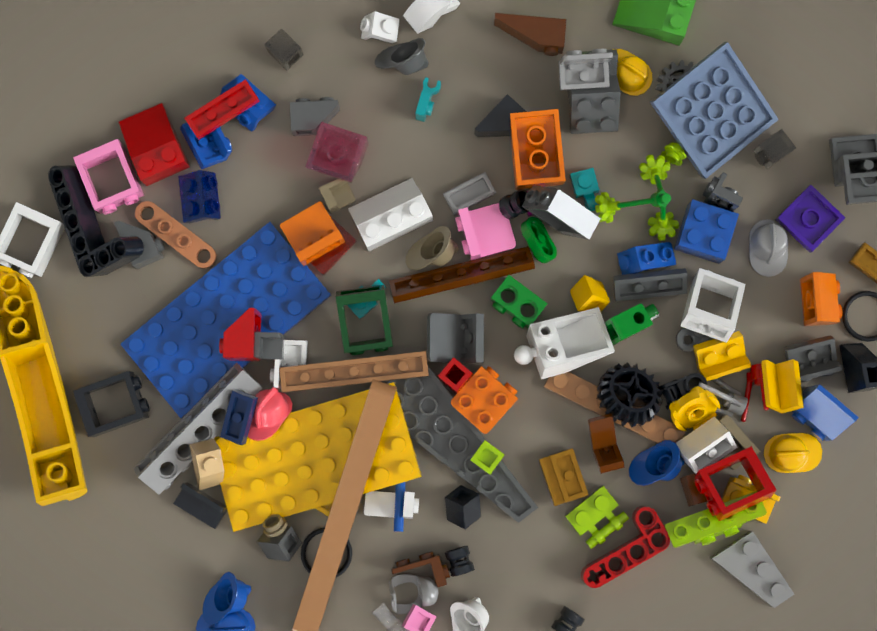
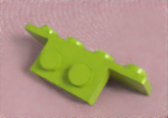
M757 491L730 500L728 502H725L724 504L725 506H728L756 493ZM760 502L718 521L716 515L712 516L709 510L706 509L667 523L665 529L674 548L694 542V544L702 543V546L715 542V537L724 534L725 537H730L739 533V528L742 527L743 523L765 516L767 511L763 502Z

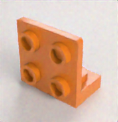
M321 201L280 224L282 231L303 266L345 243L344 238Z

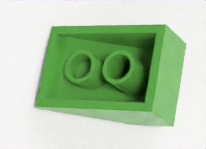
M620 0L612 25L680 46L685 37L696 0Z

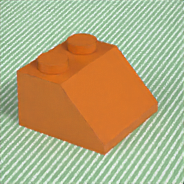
M812 272L801 278L804 326L839 323L840 318H842V306L838 304L837 294L840 293L839 280H836V274Z

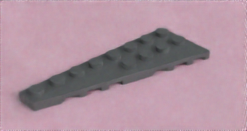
M429 366V376L380 381L386 384L395 382L410 437L417 441V443L470 483L518 523L538 508L502 460L491 475L471 461V458L486 439L469 420L451 405L452 395Z

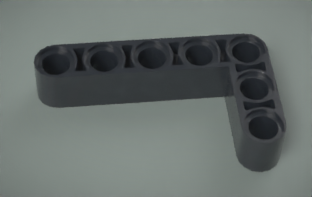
M63 165L50 168L48 179L79 271L84 277L108 275L142 255L144 245L137 236L117 237L105 243L77 166Z

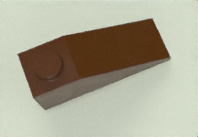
M495 13L494 25L536 51L544 52L547 56H557L563 53L566 19Z

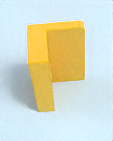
M791 359L778 364L769 360L761 361L766 406L779 413L804 408L798 361Z

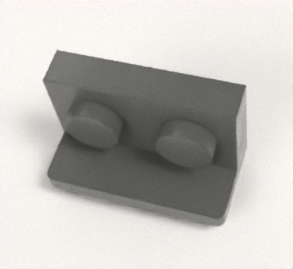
M723 172L718 178L714 176L711 183L709 182L702 194L706 197L703 203L734 212L741 204L743 197L739 196V193L730 187H722L728 175Z

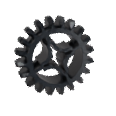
M628 362L623 366L618 363L614 368H609L600 378L596 398L601 401L599 408H606L605 415L612 414L614 422L620 420L622 426L628 422L631 428L637 424L641 427L646 422L652 421L660 411L663 401L660 398L663 391L657 389L660 382H654V374H646V368L639 370L637 364L631 368Z

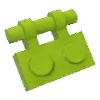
M601 486L565 515L566 519L580 536L587 530L592 534V537L585 541L591 549L597 544H603L607 536L615 530L619 531L623 527L622 524L630 519L624 511L618 516L612 513V510L619 505L604 486ZM606 517L609 523L598 530L594 525Z

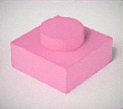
M413 604L402 627L409 631H429L436 616Z

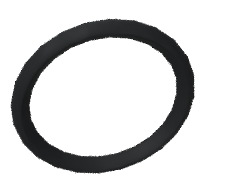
M861 291L846 301L842 312L843 324L848 333L854 338L866 342L876 341L877 335L870 337L859 335L850 327L848 322V309L854 300L862 296L877 298L876 292Z
M325 527L311 532L301 546V561L308 573H311L312 568L306 560L307 545L314 536L323 533ZM349 540L346 544V562L337 572L336 577L342 575L351 563L352 547Z

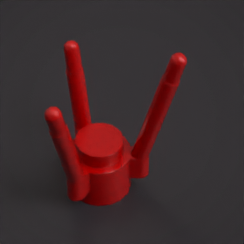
M762 364L751 365V372L746 373L747 384L744 397L748 398V403L741 416L742 422L746 421L753 381L755 386H761L764 410L767 411L769 409L765 402Z

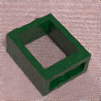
M384 285L336 291L335 297L344 353L360 355L365 350L374 349L375 352H382L388 350V347H393ZM380 300L385 338L350 343L344 305Z

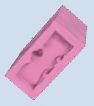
M118 139L73 157L93 208L98 213H103L104 215L111 214L117 210L116 207L123 204H135L139 201L140 197L144 196L125 147ZM119 157L131 188L100 201L87 169Z

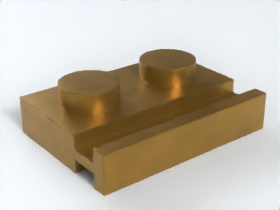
M573 448L539 459L554 506L589 495Z

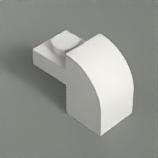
M415 0L403 16L418 34L432 28L442 15L456 10L460 2L458 0Z

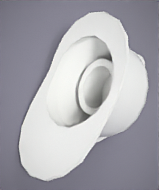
M474 597L464 602H455L450 607L453 631L485 630L489 622V614L481 604L479 597Z

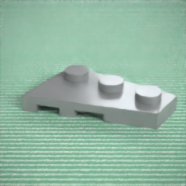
M753 531L748 532L710 557L773 608L794 595Z

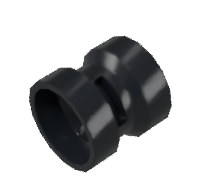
M517 190L512 195L509 194L500 199V212L505 218L513 219L520 214L529 212L522 207L527 193L526 190Z
M468 546L445 552L446 559L451 564L450 573L452 577L475 570L473 562L468 557L470 554Z
M564 606L560 612L559 620H555L551 627L555 631H575L577 627L582 626L585 619ZM562 621H565L566 623H568L569 625H571L573 628L569 627L568 625H566V624L563 623Z

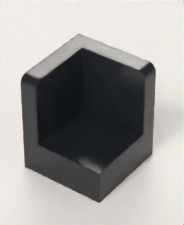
M460 485L445 497L447 520L466 530L481 517L479 493Z

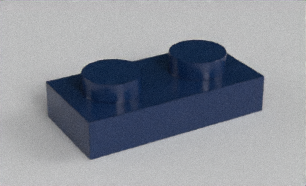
M239 390L232 391L220 434L221 438L239 445L246 444L258 397Z

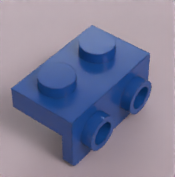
M240 74L222 87L220 95L243 80H247L260 102L235 118L241 125L252 132L256 129L258 122L274 110L276 104L246 77Z
M188 123L181 125L180 130L201 170L228 159L232 152L230 140L224 136L221 126L198 140Z

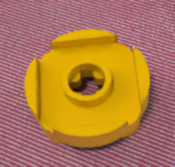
M697 386L691 389L690 393L670 404L671 419L681 431L687 432L686 428H693L695 430L711 418L717 417L716 410L717 407L720 409V403L713 393Z

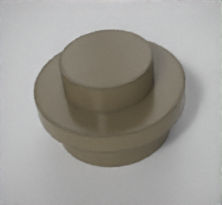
M279 514L269 516L263 522L265 535L267 537L282 535L287 527L286 519Z

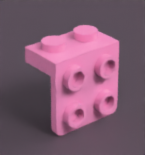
M499 203L468 211V207L458 210V217L455 218L458 232L463 231L465 240L461 241L465 255L469 254L471 260L515 248L516 241L510 220L505 218L500 212Z

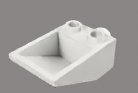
M597 307L530 324L526 335L530 347L526 345L517 347L514 352V358L516 362L522 365L529 364L534 358L540 378L544 379L574 370L612 354L615 350L600 309ZM550 352H553L554 357H551L549 355Z

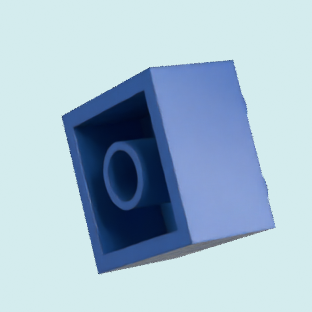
M692 199L687 205L674 250L720 264L726 259L739 214Z

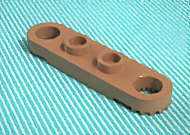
M145 201L137 206L135 217L138 222L197 267L208 269L215 264L217 260L215 250L156 204ZM148 207L152 208L154 216L150 220H144L141 215L143 210ZM202 250L210 252V259L206 263L198 261V254Z

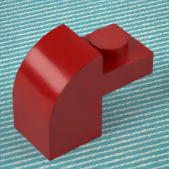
M453 357L438 377L457 394L473 376V373Z

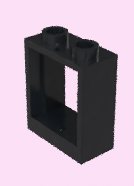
M126 371L73 390L88 437H97L149 418L147 412L150 411L147 399L145 397L142 398L140 392L142 383L138 375H135L134 372ZM125 381L136 413L101 426L90 393Z

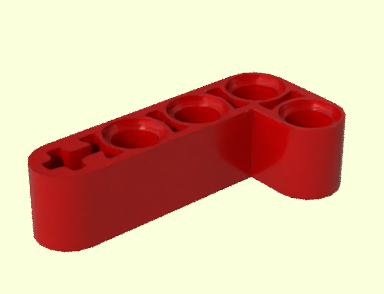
M646 506L637 507L632 514V519L640 535L583 567L581 578L587 586L591 588L601 587L664 551L669 546L670 538L667 530L654 509ZM642 511L650 513L651 518L647 524H641L639 521V515ZM659 532L663 536V541L660 545L654 546L651 538L655 533ZM634 545H639L642 549L641 555L637 558H632L630 555V549ZM613 557H618L621 562L617 570H610L608 566L609 560ZM600 564L608 572V575H605L603 572L597 574L595 582L587 579L590 576V570H593L595 573L602 570L599 567Z

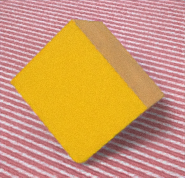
M586 275L570 290L579 312L599 307L601 312L610 303L603 283Z

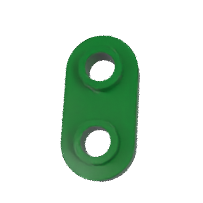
M530 217L521 224V232L534 257L544 264L555 259L557 249L543 223L536 217Z

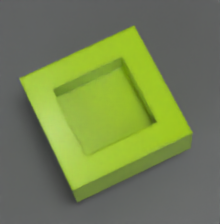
M484 440L471 458V461L491 475L505 454Z

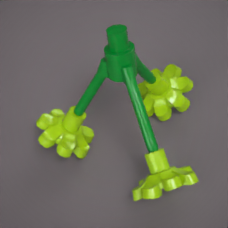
M653 155L646 156L647 164L641 163L639 165V169L642 171L640 176L643 180L650 179L651 184H656L657 192L647 199L621 203L620 201H615L613 197H609L607 192H601V195L595 197V202L599 204L595 206V210L597 213H600L598 215L601 218L599 222L606 221V223L613 222L615 212L624 207L652 204L654 207H659L660 212L656 213L655 218L650 217L648 220V225L652 226L648 233L650 236L658 234V240L664 241L666 234L671 238L676 235L675 229H678L680 226L677 220H673L674 214L672 212L666 213V206L671 201V196L664 191L661 180L667 178L668 174L666 171H669L671 166L669 162H665V157L659 155L656 160Z

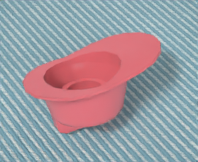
M274 387L262 390L255 395V397H258L248 433V437L252 440L260 441L271 437L292 411L293 403L291 398Z

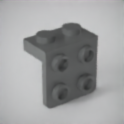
M429 313L427 316V360L429 362L449 363L454 357L462 364L484 363V314Z

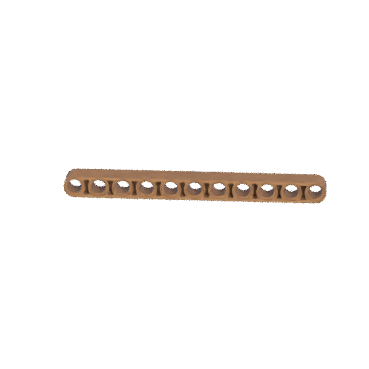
M374 379L371 383L292 631H319L397 389L395 386Z

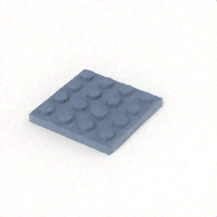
M723 42L650 101L699 175L704 179L708 178L779 120L728 42Z

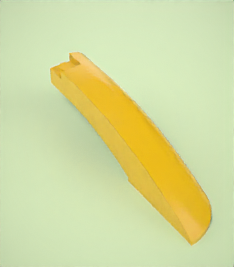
M0 266V360L17 414L36 503L45 506L66 499L71 501L85 495L88 490L68 401L38 295L31 282L23 274L12 270L10 267Z

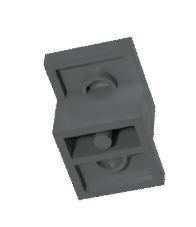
M617 49L607 50V53H613V59L608 62L610 87L567 90L570 104L571 134L618 131L621 91L617 78ZM582 51V54H589L592 51Z
M877 134L831 138L829 144L835 187L844 186L846 205L877 202Z

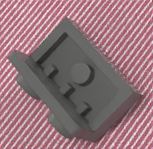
M831 335L784 347L786 361L794 359L799 363L801 382H808L812 378L819 376H831L835 372L843 370L842 364L837 361L835 338Z

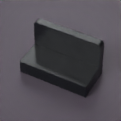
M188 482L182 483L180 486L182 490L173 504L216 529L227 512L226 505L205 492L198 490Z

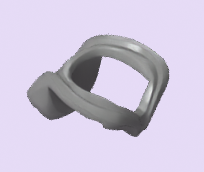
M405 573L393 576L389 580L390 595H392L391 605L393 611L397 614L409 613L413 604L419 607L431 606L438 599L437 584L430 577ZM407 582L414 583L418 589L416 601L411 604H396L394 587Z

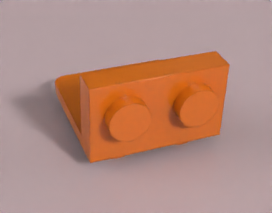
M481 366L451 400V405L484 434H487L518 400V397L515 396L518 391L508 382L503 385L497 380L500 375L490 366L486 369Z

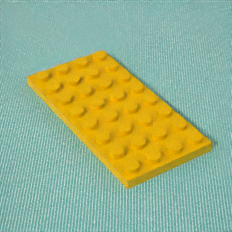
M395 382L389 383V385L396 387ZM397 389L363 494L422 477ZM369 390L291 412L279 429L265 440L256 441L247 437L246 444L239 445L220 436L214 438L221 450L224 479L220 485L233 532L262 524L269 516L274 514L286 517L333 503Z

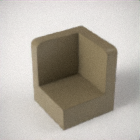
M345 176L319 187L330 213L356 201Z

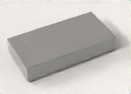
M486 172L443 193V196L455 216L458 214V210L470 208L495 195L496 191Z

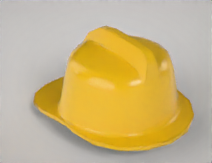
M617 49V78L620 90L630 96H638L645 93L652 83L650 67L641 58L623 49Z
M780 434L768 440L764 447L763 455L767 465L776 472H806L818 466L822 459V448L819 441L810 434Z

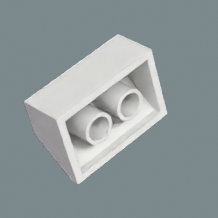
M413 178L348 208L368 251L376 249L433 221V215Z

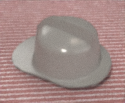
M768 219L756 223L751 229L749 236L750 263L753 269L762 276H776L783 271L788 259V237L786 230L778 222Z

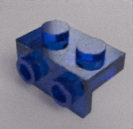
M198 170L178 176L183 223L190 224L206 219H220L216 173Z

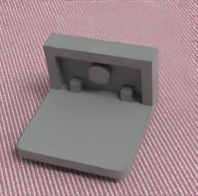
M593 49L589 54H582V50L567 51V54H564L558 61L560 91L610 87L608 62L613 59V53H607V49Z

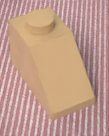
M214 438L190 444L198 490L220 485L224 479V466L221 450Z

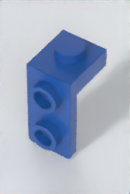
M671 242L635 246L617 253L622 275L676 265Z

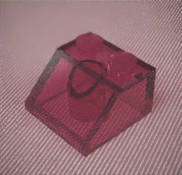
M321 122L305 167L352 183L362 164L369 144L366 136Z

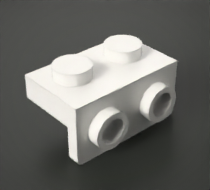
M284 340V360H275L274 369L271 368L270 383H274V388L281 389L279 368L307 365L308 341Z

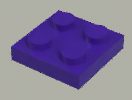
M809 185L775 220L811 253L846 217L812 185Z

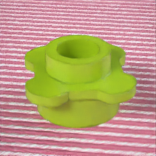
M674 142L665 145V151L661 152V155L665 157L667 162L678 166L682 165V159L687 157L682 147Z

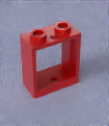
M752 446L700 469L694 481L699 493H703L708 501L707 507L712 516L716 515L718 521L771 498L777 491ZM741 462L757 492L725 506L709 476Z

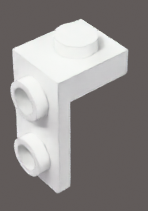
M372 491L365 494L364 514L366 516L394 518L395 493ZM405 492L403 518L413 519V513H418L419 499L414 498L415 492Z

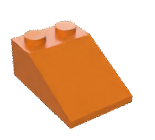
M558 109L510 113L515 190L532 188L533 185L542 187L563 185L566 179Z

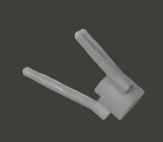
M719 378L713 381L728 391L727 394L704 383H699V387L724 399L722 406L726 408L719 409L717 407L716 413L727 414L730 417L733 414L739 416L743 414L748 398L741 396V392L733 389Z

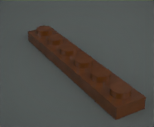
M529 246L389 280L395 304L535 269V264Z

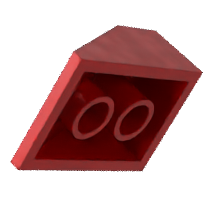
M163 103L119 121L131 160L140 181L146 186L190 168Z

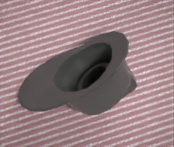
M417 38L410 42L388 47L377 55L375 59L376 67L381 69L395 67L404 75H410L427 68L429 62L423 49L425 47V40Z

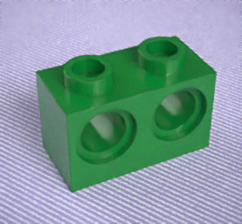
M510 275L506 277L490 300L493 302L492 307L501 314L508 313L513 317L511 321L521 329L524 327L529 328V325L535 322L548 304ZM504 291L512 292L514 300L510 303L504 302L501 299V293ZM524 305L531 306L534 311L533 316L524 317L520 312V308Z

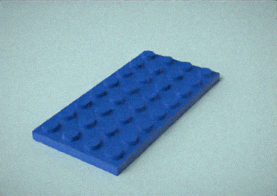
M269 222L124 340L121 346L177 415L183 418L236 363L244 368L252 362L230 361L223 358V353L219 352L220 338H224V332L249 308H256L261 312V332H279L284 335L332 295L308 266L301 264L293 248L273 224Z

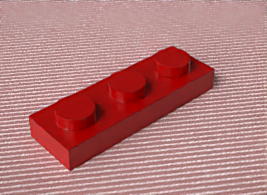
M245 79L186 116L185 120L198 140H200L260 101Z

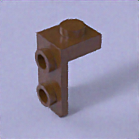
M612 414L590 418L588 424L592 450L600 473L625 468L624 460L616 441Z
M433 551L419 555L420 560L410 562L409 558L395 562L396 567L391 569L392 574H396L431 563L437 588L447 585L446 579L450 578L447 563L442 564L439 554L434 555Z

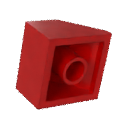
M249 308L224 332V338H220L219 352L223 353V358L230 361L260 362V359L254 357L255 332H261V312L256 308Z

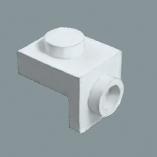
M375 11L364 16L360 25L362 31L361 39L375 38L389 43L397 42L399 18Z

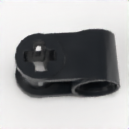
M694 373L659 386L658 389L663 391L662 394L667 403L666 409H669L672 402L690 393L691 389L688 384L691 378H696L700 383L707 385L705 377Z

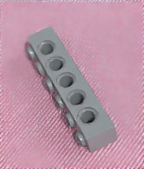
M236 363L134 467L137 477L157 494L170 488L174 479L191 465L190 444L220 436L232 391L239 390L255 396L262 390V386L243 367ZM222 408L218 415H212L216 409ZM205 426L202 432L195 433L198 427ZM182 444H188L184 450H178ZM170 462L168 467L160 468L163 463Z

